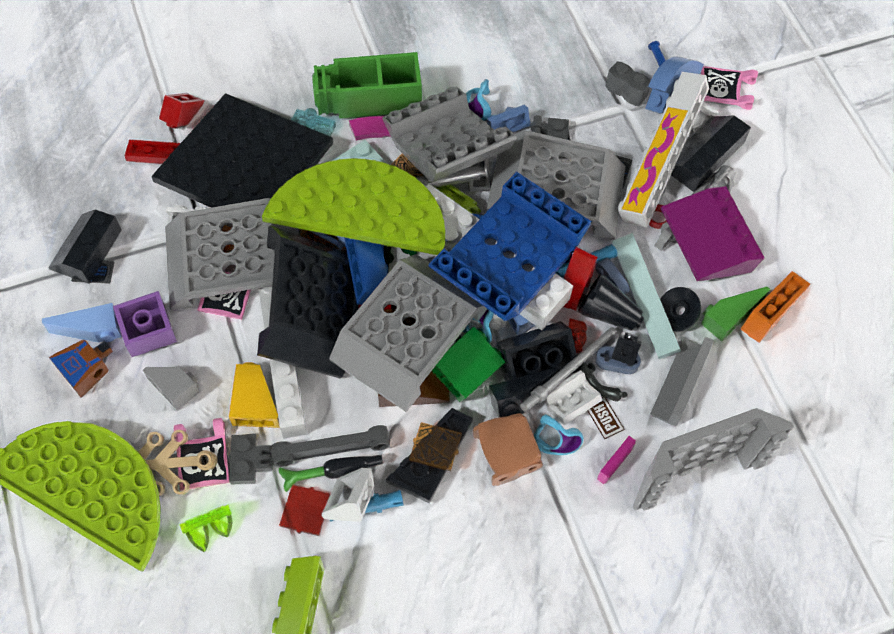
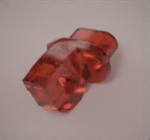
M569 318L568 327L572 331L576 353H580L587 341V325L583 321Z

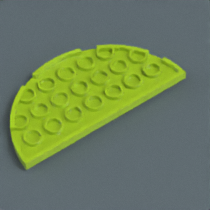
M339 159L308 168L295 175L279 188L270 199L262 214V221L433 255H438L445 249L444 219L441 209L431 192L408 172L376 160Z
M63 421L30 429L18 435L17 439L9 443L5 448H0V485L142 572L145 570L154 551L159 534L160 499L151 469L141 454L128 441L98 425Z

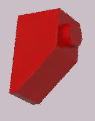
M189 93L165 95L159 119L166 122V125L171 128L178 129L180 126H186L203 106L205 100Z

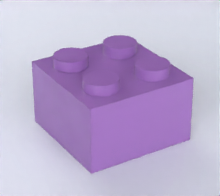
M159 291L113 306L125 346L131 357L177 342Z

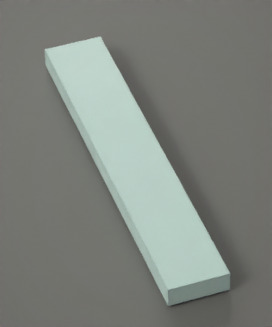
M633 233L613 240V246L617 250V256L637 306L643 311V321L658 358L662 359L681 352Z

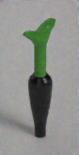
M382 455L330 459L321 467L301 471H291L280 467L278 471L285 480L283 485L284 491L288 492L300 480L320 476L336 479L360 468H369L383 464Z

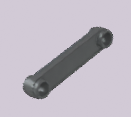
M377 425L369 428L366 432L294 444L288 441H280L272 444L271 458L274 466L285 467L291 465L295 460L371 448L374 451L385 450L390 447V434L387 426Z

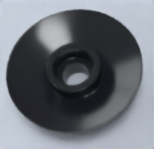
M675 287L668 290L660 298L673 331H685L691 328L699 319L701 301L698 295L691 289ZM685 308L683 314L679 315V310Z

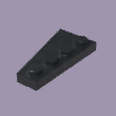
M451 408L434 426V431L436 428L438 429L427 443L428 446L434 449L432 450L434 457L425 459L423 454L425 448L423 444L425 443L421 442L416 446L419 450H414L417 459H415L412 452L386 478V483L430 504L448 470L444 463L447 465L451 463L445 458L450 461L453 455L455 457L473 422V417ZM445 430H448L450 433L454 432L453 435L457 433L455 437H457V435L460 434V437L458 438L459 440L454 438ZM445 432L452 438L447 445L443 443L439 448L437 445L441 441L438 439ZM452 439H454L457 443L449 454L443 453ZM428 447L427 454L429 456L431 454V449ZM417 451L421 452L420 456L422 458L418 459V455L416 454ZM438 453L445 457L444 460L441 459L442 462H439L438 458H436L433 461L431 460V463H429L428 461L430 459L440 456Z

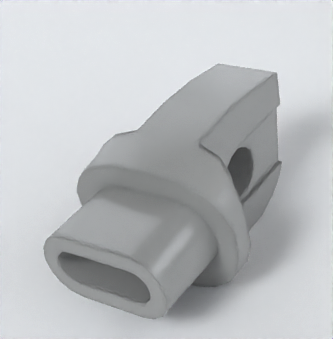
M667 222L662 225L661 235L654 245L661 251L670 242H677Z

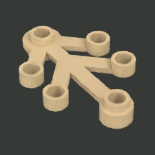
M175 430L172 433L171 441L155 459L145 460L151 470L155 469L173 486V491L179 495L186 494L190 489V485L186 480L180 479L169 468L197 466L201 470L209 471L215 468L217 464V456L207 450L199 452L197 456L170 458L180 445H184L188 441V434L183 430ZM159 432L149 433L147 443L138 451L144 459L149 456L155 447L163 444V435ZM179 433L183 434L181 442L176 440V436ZM154 435L159 437V441L156 444L152 442ZM203 456L209 458L206 465H203L201 462ZM156 481V484L160 486L159 496H162L165 492V485L162 482ZM181 482L185 485V489L182 492L178 490V484Z

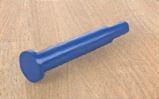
M653 41L648 45V48L652 50L660 67L666 60L659 48V41Z

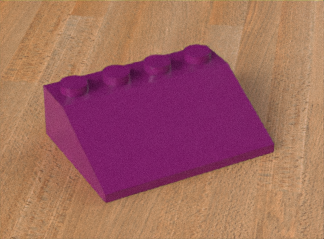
M727 186L708 188L661 207L667 223L697 282L752 273L764 260V256Z

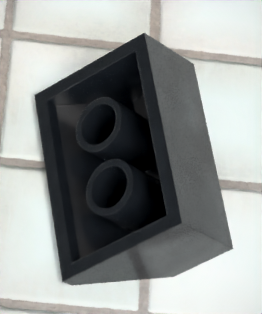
M96 209L82 214L48 267L49 270L90 284L122 231L116 217Z
M562 321L547 325L543 330L538 328L497 342L498 350L505 361L503 367L509 380L556 367L559 372L577 357L571 328Z

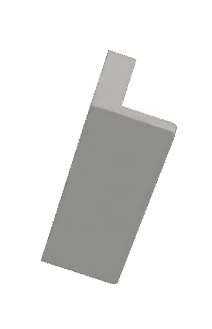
M705 336L701 345L689 339H683L680 345L681 352H678L652 408L651 416L675 427L677 426L712 347L713 339Z

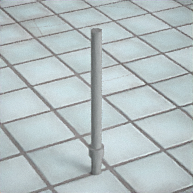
M614 327L609 328L543 386L535 388L531 392V396L520 404L521 409L527 412L535 404L543 402L548 397L550 391L617 335V330Z

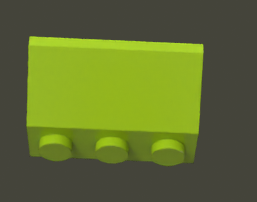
M320 556L292 558L291 566H286L284 581L287 582L285 592L281 591L279 595L278 607H281L279 618H274L272 633H312L325 571Z

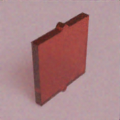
M293 485L279 526L295 530L298 534L303 532L319 536L324 522L322 512L330 494L314 490V487L305 488Z

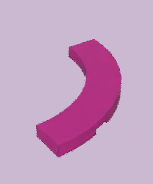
M370 116L349 120V126L355 140L383 138V136L391 137L382 117L384 116Z

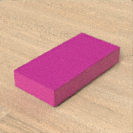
M631 436L626 438L601 469L597 480L603 484L607 483L633 450L636 444L635 439Z

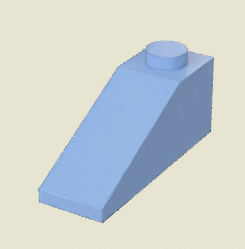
M113 303L42 318L43 325L51 334L98 343L103 341L111 342L116 338L122 337Z

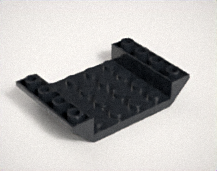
M270 225L268 227L267 248L275 250L269 327L259 333L257 356L341 379L345 374V370L331 362L329 358L340 331L359 309L348 254L339 249Z

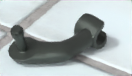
M583 363L578 367L577 372L580 370L584 372L588 383L601 396L615 402L620 401L621 397L626 398L628 396L627 392H621L619 388L601 385L593 375V372L596 370L593 363L588 365Z

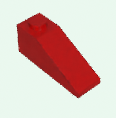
M578 247L573 252L563 278L573 285L570 300L563 307L573 309L574 311H577L589 290L597 261L596 256Z

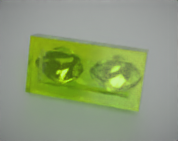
M228 503L185 520L179 525L182 533L186 534L193 546L205 552L209 544L207 524L210 523V526L217 534L228 537L233 523L232 510Z

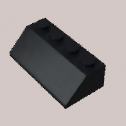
M735 115L711 117L685 142L671 176L695 192L745 143L751 127Z

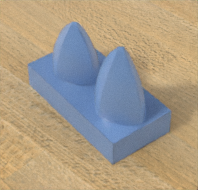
M525 104L516 108L507 107L505 112L491 115L487 118V124L494 130L505 126L512 132L530 126L529 109Z

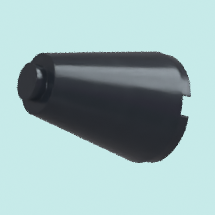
M599 274L595 279L589 293L585 295L578 309V313L583 316L630 331L634 328L638 329L644 320L642 316L643 311L602 274Z

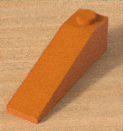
M791 271L752 311L741 327V330L760 343L806 291L810 283Z

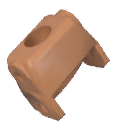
M521 413L508 417L494 418L479 423L473 428V436L480 440L485 458L495 473L491 478L493 486L514 481L543 466L537 442L527 418Z

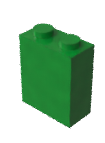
M475 327L458 339L432 370L459 402L466 399L505 363L501 352L497 348L492 347L486 341V335Z

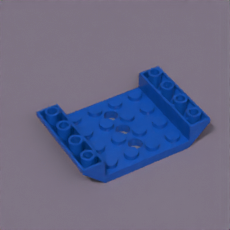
M516 171L502 186V195L498 201L450 252L443 249L429 263V267L502 320L507 321L518 316L573 254L592 221ZM493 238L497 241V244L488 245L485 243V240ZM512 251L516 256L514 258H506L503 253ZM531 264L535 269L528 272L522 266Z

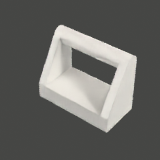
M360 468L337 479L322 512L324 519L362 521L375 489L371 468ZM344 488L353 489L348 500L338 503Z

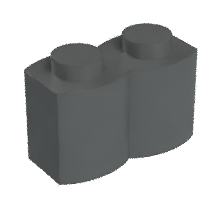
M617 61L609 69L605 86L611 93L622 96L628 103L640 106L647 98L648 86L651 80L642 73L634 72L629 65Z

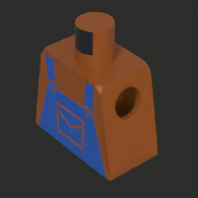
M81 340L51 355L49 358L81 398L108 373V368L103 359L113 351L105 341L92 348L86 340Z

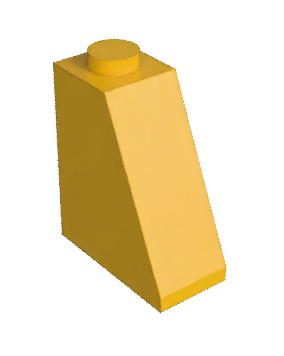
M245 362L243 364H236L229 419L232 426L280 428L278 413L261 366L256 363Z

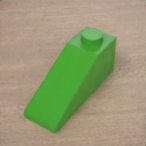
M766 286L721 299L715 305L710 304L702 313L704 318L701 325L720 341H723L766 298L771 289Z

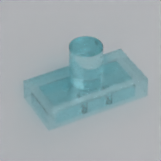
M308 108L305 111L297 109L291 119L328 136L332 135L336 127L335 121L318 116L317 111L313 108Z

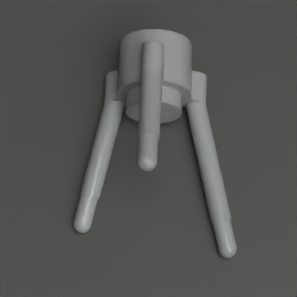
M728 165L721 166L717 173H713L711 178L692 194L703 191L712 182L713 188L716 186H727L729 192H731L732 187L735 185L733 181L736 175L735 170Z

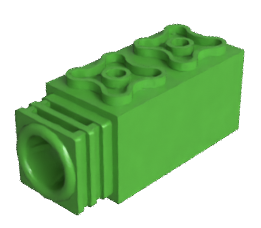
M417 52L333 59L334 64H329V66L314 65L312 83L314 102L318 108L319 115H322V113H326V115L329 113L339 114V119L389 115L392 111L401 110L408 107L411 103L422 101V83Z

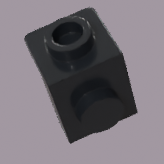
M625 332V335L620 334L612 354V359L633 366L642 343L638 341V336Z

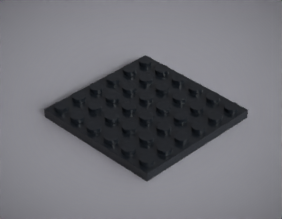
M225 93L151 177L154 183L211 208L272 198L288 180L302 171L317 165L333 145V137Z

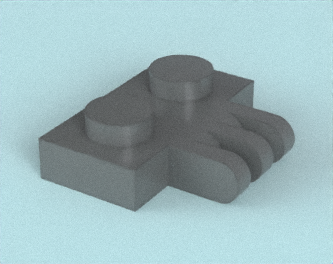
M256 434L231 435L230 484H256V472L272 471V464H263V462H272L270 454L263 455V453H271V445H257Z

